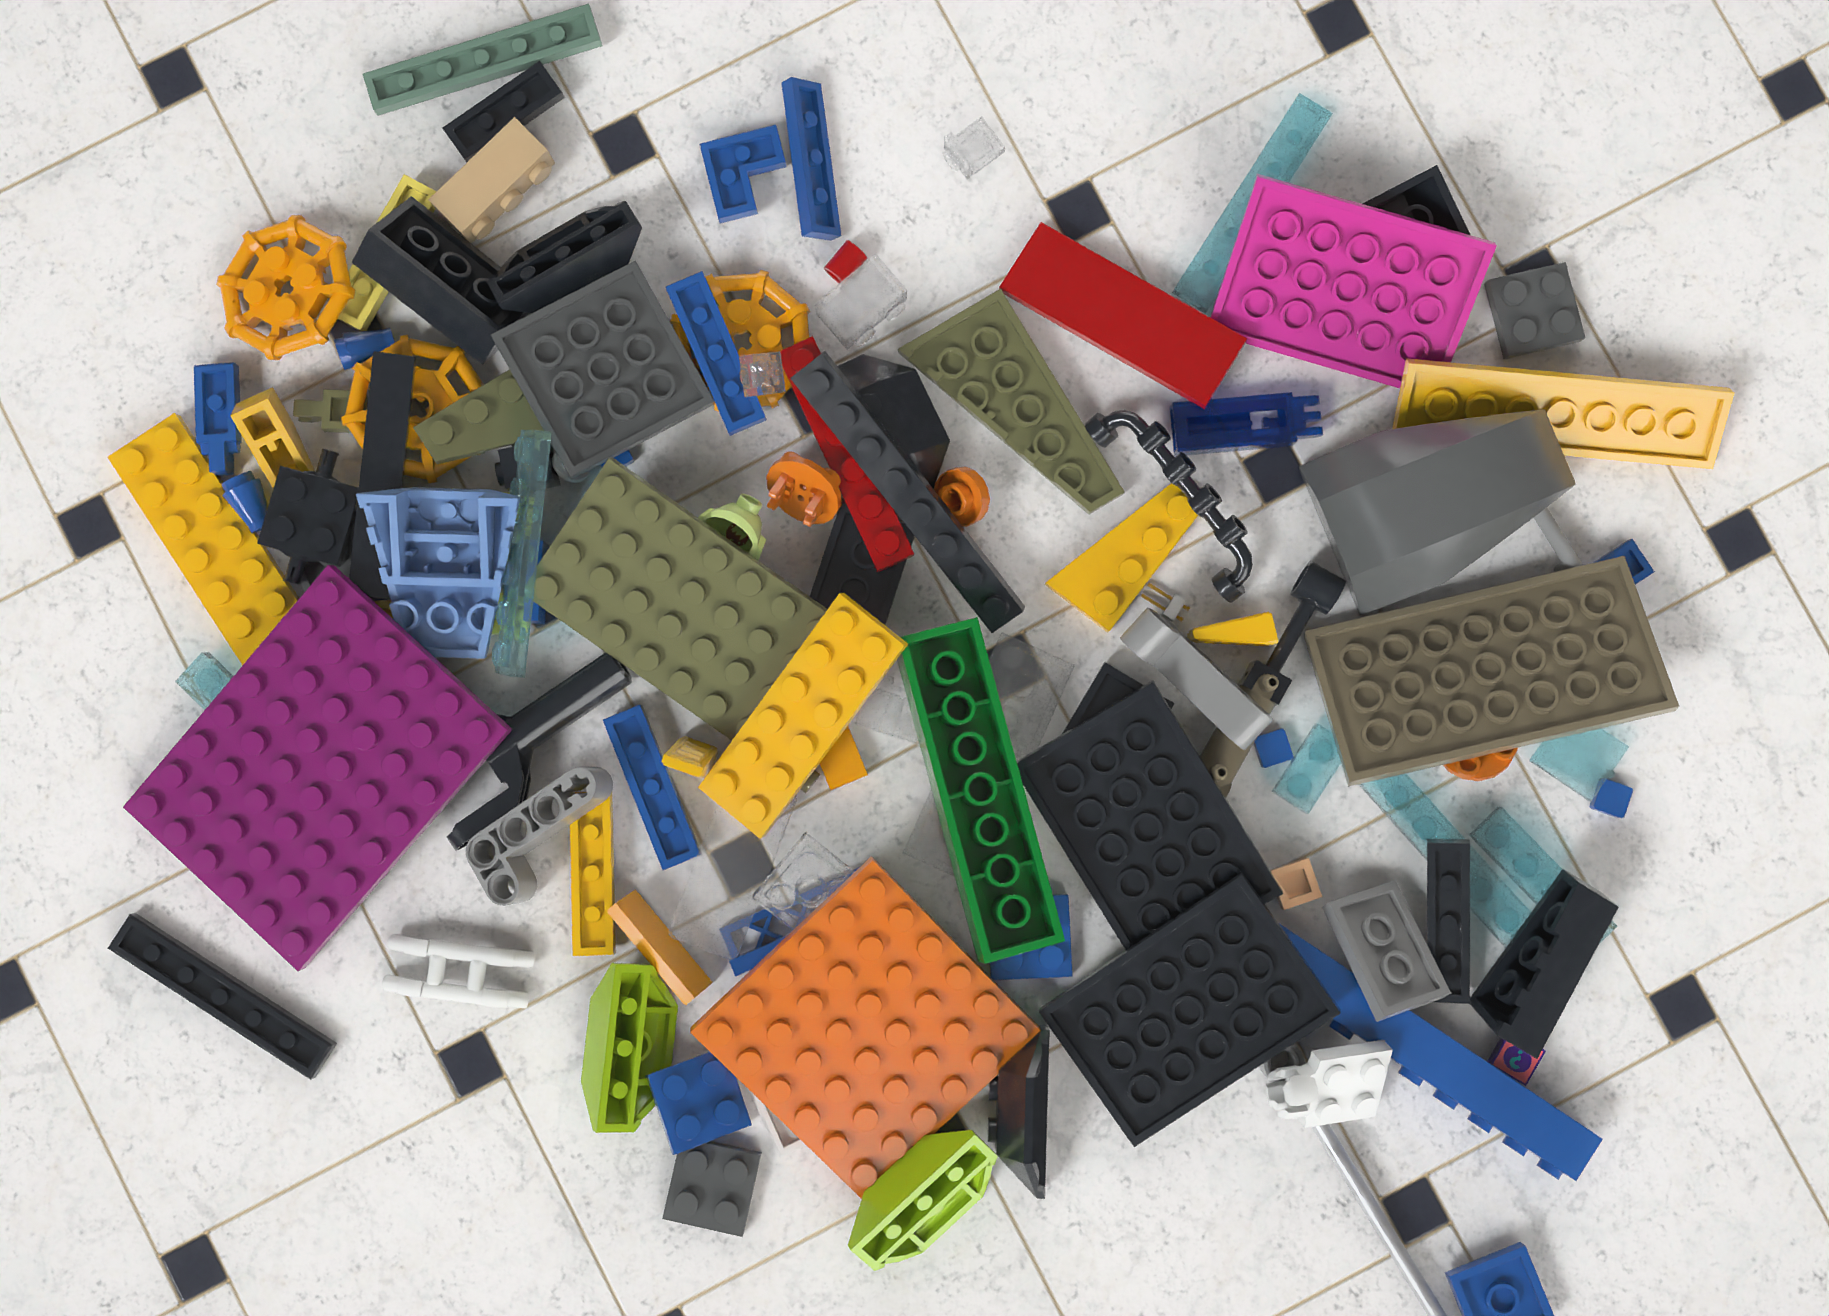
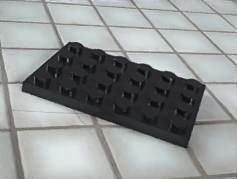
M1154 681L1142 686L1017 761L1023 786L1125 950L1241 872L1265 904L1283 894L1279 883Z
M1242 872L1043 1005L1038 1011L1133 1147H1136L1341 1014L1338 1005Z

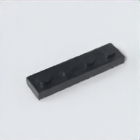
M1427 839V946L1451 992L1446 997L1434 1001L1438 1003L1470 1004V839Z

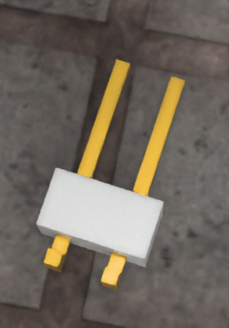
M1148 583V587L1171 601L1165 608L1143 593L1141 597L1164 611L1162 615L1173 622L1176 618L1182 622L1184 618L1178 616V613L1182 608L1189 611L1190 607L1184 605L1187 600L1177 594L1171 597Z

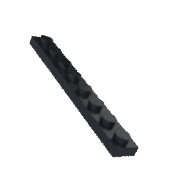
M822 352L794 374L790 379L989 631L994 633L1023 613L1025 605L827 352Z

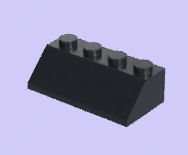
M412 196L368 229L351 262L482 365L498 351L491 334L529 314L501 309L487 283L493 275L498 274L501 267Z

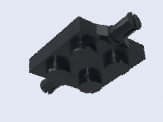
M327 449L321 450L316 471L301 472L280 466L257 542L259 545L280 550L290 557L283 581L297 585L301 584L306 562H324L341 567L356 517V494L359 487L341 483L332 476L339 453Z

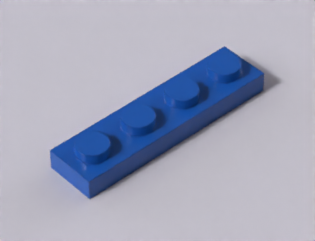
M790 77L781 82L801 235L802 237L832 241L842 235L821 83Z
M703 271L666 286L665 288L729 435L732 436L766 421L765 414Z
M637 705L603 719L662 870L669 869L702 855L669 770L661 762L663 755L643 706Z

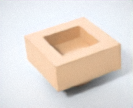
M1305 857L1270 869L1283 890V894L1277 897L1282 910L1322 897L1309 858Z

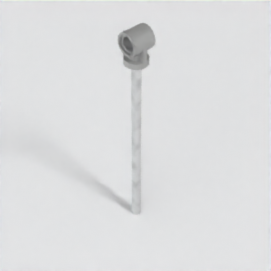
M1294 1044L1285 1049L1288 1054V1061L1284 1067L1306 1064L1302 1052ZM1271 1059L1258 1067L1267 1079L1269 1073L1275 1070L1272 1069ZM1285 1079L1272 1080L1269 1082L1272 1083L1278 1081H1285ZM1330 1125L1312 1127L1428 1316H1447Z

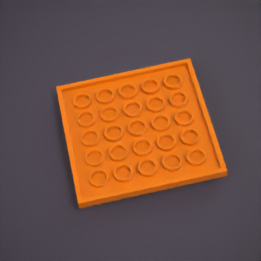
M872 856L690 1028V1033L861 1199L868 1187L872 1186L882 1174L902 1158L923 1136L935 1134L998 1075L1000 1067L1040 1031V1026Z

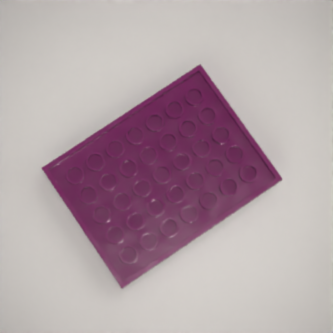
M327 565L131 796L123 808L292 967L300 971L307 967L513 729L335 565Z

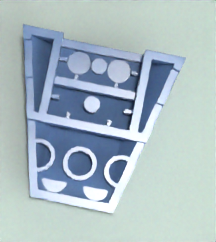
M420 487L357 493L356 497L359 507L364 509L369 525L366 528L371 545H375L381 565L378 569L382 583L387 585L392 601L389 606L393 619L434 657L485 659L489 649L521 497L492 489Z

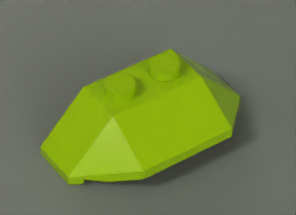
M611 963L590 998L581 1085L592 1130L596 1133L635 1132L641 1125L640 1121L656 1105L646 1075L672 1066L678 1005L666 985L657 975L658 972L654 966L650 964Z
M973 1130L923 1136L902 1158L882 1174L872 1186L864 1191L848 1242L849 1249L874 1271L884 1268L885 1264L900 1262L923 1253L984 1196L991 1177L992 1166L995 1165L998 1156Z

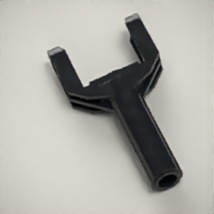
M605 652L514 715L505 716L497 714L513 730L486 761L500 782L507 783L509 788L455 824L452 832L447 836L455 851L467 846L468 841L474 835L527 800L531 783L530 765L534 749L630 685L632 677L625 665Z

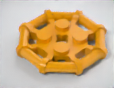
M291 215L284 222L255 232L250 230L242 235L244 239L224 274L218 276L216 283L221 289L227 321L224 327L226 333L230 338H239L263 352L269 360H280L285 354L318 343L321 345L329 341L328 334L349 299H354L356 291L350 282L345 257L347 245L340 236H332L306 222L302 215ZM288 238L286 247L273 246L268 249L265 246ZM306 240L320 247V250L314 256L303 251ZM256 254L259 260L248 279L241 278ZM331 266L334 281L331 284H327L323 277V273L326 274L325 268ZM290 281V285L294 287L291 294L284 293L281 296L283 285ZM238 292L243 293V297L250 307V310L243 314ZM330 298L322 313L320 314L318 320H316L318 314L320 313L327 299ZM262 320L272 325L269 336H265L254 329ZM299 323L305 326V331L288 336V331L293 330L290 326Z
M764 270L752 274L714 277L710 274L706 276V281L716 304L719 306V311L733 343L735 344L733 337L736 334L743 335L748 333L751 335L749 337V342L752 345L751 348L746 350L741 347L737 352L749 380L759 384L761 391H755L761 407L771 406L773 409L779 406L778 401L791 387L790 382L784 371L771 386L766 376L779 363L776 352L783 350L781 329L793 326L794 344L809 338L808 314L810 309L806 303L801 304L771 279L769 272ZM752 290L751 300L748 301L735 299L731 302H726L723 292ZM765 294L786 312L776 318L761 305ZM672 314L670 323L673 325L676 334L691 358L690 343L678 315ZM693 358L691 360L699 373L701 368L697 359ZM700 374V376H701L703 382L705 383L707 389H708L709 392H710V389H709V387H708V385H707V382H706L704 376H703L702 374ZM714 401V406H715V407H714V410L719 412V410H718V408H717V406H716V403H715V401Z
M408 334L400 335V340L380 352L407 356L416 355L443 361L438 371L422 369L416 366L412 399L416 398L420 403L427 401L429 407L425 409L427 414L425 417L419 418L417 415L410 417L407 448L410 450H421L422 462L406 459L404 471L406 476L428 480V483H435L438 477L470 457L437 464L413 427L469 394L466 393L458 396L448 381L447 377L454 370H456L470 393L483 386L484 383L464 355L465 351L459 346L453 348L409 338ZM373 356L362 363L356 362L352 369L355 372L345 415L341 417L342 425L349 428L362 449L367 410H363L370 383Z

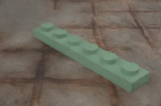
M588 3L372 70L362 75L373 110L379 116L527 70L538 61L544 65L602 47L603 45Z

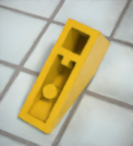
M273 387L236 403L230 416L272 488H274L280 466L301 472L315 471L295 425Z

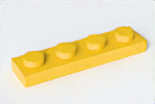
M611 792V795L603 803L570 824L573 956L616 954L615 921L607 912L615 904L613 795Z

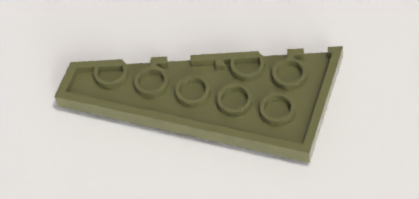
M1001 289L898 349V353L1087 514L1090 515L1125 493Z
M510 370L413 427L437 464L484 454L486 451L510 445L512 447L526 444L527 441L547 437Z

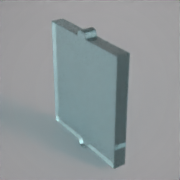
M1600 728L1544 741L1539 745L1529 761L1588 801H1592L1604 782L1614 777L1615 772L1613 770L1629 746Z

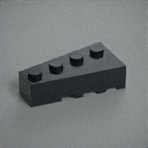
M1562 869L1470 997V1005L1497 1036L1538 1059L1619 907L1602 892Z

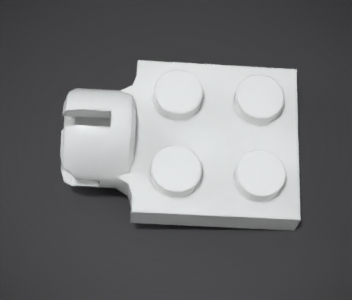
M1385 1040L1312 1050L1306 1064L1302 1066L1281 1067L1269 1073V1081L1285 1079V1081L1266 1083V1095L1269 1106L1275 1110H1281L1277 1112L1280 1118H1297L1304 1128L1375 1117L1393 1050Z

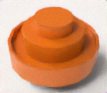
M955 467L942 473L935 482V492L963 527L970 526L983 519L989 508L990 496L984 479L975 470L968 467Z

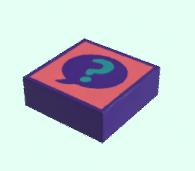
M1500 1038L1487 1062L1526 1086L1546 1050L1542 1049L1538 1059Z

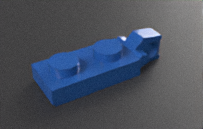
M234 362L194 365L196 443L200 445L202 455H209L210 473H214L217 476L234 475L233 454L240 453L242 435L230 415L236 403L240 402L239 366Z

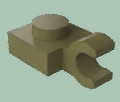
M323 389V401L294 400L293 416L299 417V422L314 423L321 421V429L324 432L351 433L347 426L342 425L341 417L346 412L350 390ZM367 395L363 410H367Z

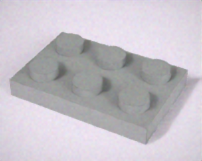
M1396 881L1330 901L1322 907L1377 1022L1442 999L1451 993Z

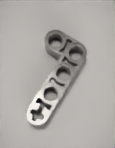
M1147 607L1120 637L1122 642L1131 651L1162 673L1241 749L1246 750L1273 721V718L1174 624L1158 612Z
M578 767L569 770L478 832L468 841L466 846L468 863L487 897L493 903L503 906L522 903L530 900L535 895L537 879L524 855L603 803L611 795L613 781L611 775L601 767ZM584 788H586L587 793H576V794H575V792H574V791H581V790H583ZM554 799L559 803V813L557 816L553 814L551 809ZM522 821H524L527 826V834L525 838L521 835L520 832V824ZM491 842L495 847L493 859L489 855V845ZM510 877L514 880L515 883V891L513 894L509 891L508 881Z

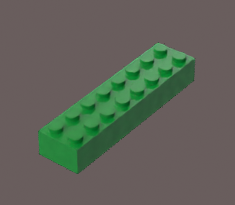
M978 617L901 636L900 638L907 642L908 645L898 657L897 662L977 961L986 964L1064 942V934Z

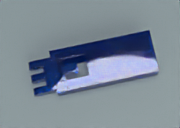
M1292 392L1219 398L1211 399L1205 409L1191 401L1173 402L1169 407L1174 457L1180 452L1186 455L1290 447L1297 442V439L1323 436V427L1306 428L1307 422L1322 420L1321 411L1305 412L1304 407L1319 405V395L1293 397ZM1277 410L1276 418L1263 417L1261 419L1262 429H1251L1253 425L1250 419L1251 412Z

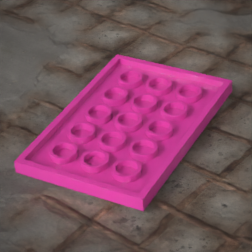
M1257 174L1210 318L1246 337V344L1400 388L1406 358L1440 362L1452 361L1497 245L1489 240Z

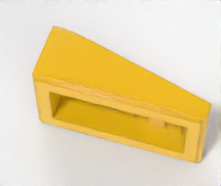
M1269 612L1193 628L1187 633V638L1194 643L1265 647L1278 643L1273 616Z
M684 736L679 738L668 749L661 762L670 768L696 777L705 778L714 766L719 751L715 746Z

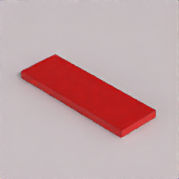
M1040 222L999 286L1004 295L1203 409L1210 402L1247 341L1246 337Z

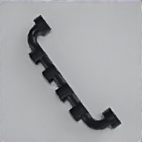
M1127 410L1114 411L1107 416L1096 413L1085 423V428L1094 441L1106 448L1118 437L1117 427L1126 426L1130 428L1137 436L1136 438L1140 446L1160 464L1167 479L1173 485L1178 486L1187 497L1188 503L1194 512L1205 519L1213 529L1217 540L1235 556L1237 565L1233 572L1228 568H1224L1211 579L1218 593L1226 601L1233 603L1245 593L1243 583L1250 576L1253 567L1252 554L1246 543L1242 540L1248 534L1244 524L1235 515H1231L1228 519L1223 517L1216 508L1222 502L1218 492L1208 483L1201 488L1191 478V475L1196 471L1194 463L1183 452H1180L1176 457L1173 456L1165 446L1171 440V437L1159 422L1154 421L1149 426L1138 414Z

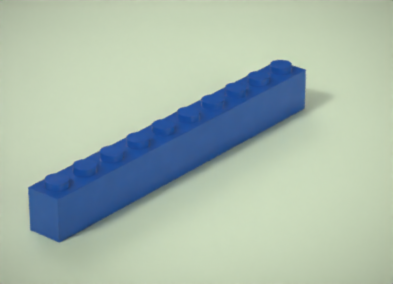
M1280 924L1340 1008L1341 1014L1332 1019L1333 1021L1329 1025L1330 1028L1348 1040H1351L1354 1034L1365 1042L1385 1040L1393 1050L1391 1059L1401 1065L1398 1071L1400 1075L1419 1087L1424 1080L1436 1088L1432 1095L1453 1110L1458 1104L1471 1112L1467 1118L1469 1121L1487 1133L1494 1127L1506 1135L1502 1143L1523 1157L1527 1151H1530L1540 1158L1537 1166L1559 1180L1561 1175L1564 1174L1577 1181L1603 1139L1412 1011L1409 1010L1377 1022L1354 973Z

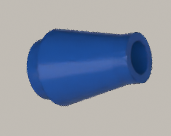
M390 327L383 330L343 332V337L334 339L344 370L353 368L356 362L362 363L373 356V351L380 352L395 343Z
M248 471L223 482L221 485L225 493L222 496L245 522L251 533L261 531L268 505L260 478L255 479L252 471Z

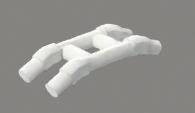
M392 934L389 937L388 948L390 950L418 956H430L427 981L386 975L382 981L383 990L412 997L482 1004L483 1006L527 1008L528 992L483 987L487 964L532 968L534 951L484 947ZM446 959L471 961L467 986L443 983Z

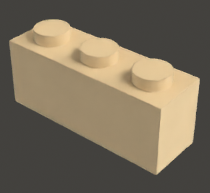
M514 117L428 200L472 244L476 239L480 240L486 237L493 230L495 221L505 211L510 212L521 203L523 194L533 184L538 185L550 175L551 167L555 162L549 151Z

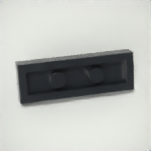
M538 61L442 127V129L467 163L514 117L525 126L565 97L542 63Z

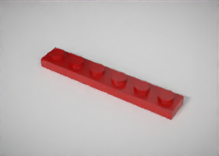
M811 336L776 352L829 468L834 470L841 479V483L838 486L877 572L913 557L914 552L894 509L790 379L821 354L814 337Z

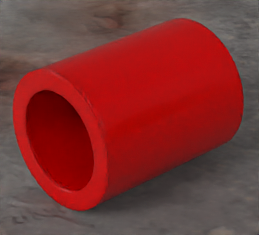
M846 240L824 266V270L837 283L845 286L868 258L859 247Z

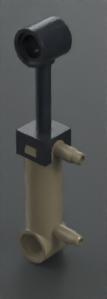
M1311 560L1300 573L1290 593L1291 596L1298 599L1300 604L1266 665L1258 660L1250 662L1238 683V686L1269 715L1273 708L1279 705L1292 682V679L1281 674L1280 671L1313 612L1320 611L1327 615L1346 585V580ZM1216 727L1200 757L1224 796L1227 797L1232 781L1255 740L1246 750H1243Z

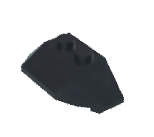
M626 201L618 202L615 206H603L584 211L517 250L502 265L498 274L493 275L487 283L502 310L534 313L628 265L642 226Z
M865 354L838 365V368L934 489L950 444V439L917 370Z
M1039 1025L1040 1031L1000 1067L998 1075L989 1082V1101H996V1118L988 1117L987 1141L988 1143H995L996 1155L1037 1199H1045L1050 1030L1046 1025Z

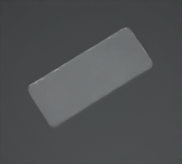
M797 795L767 835L761 839L717 804L669 926L668 934L672 939L727 960H733L738 956L797 802Z

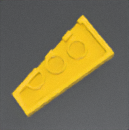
M1171 483L1049 579L1044 585L1108 633L1198 515L1191 508L1187 497L1178 486Z

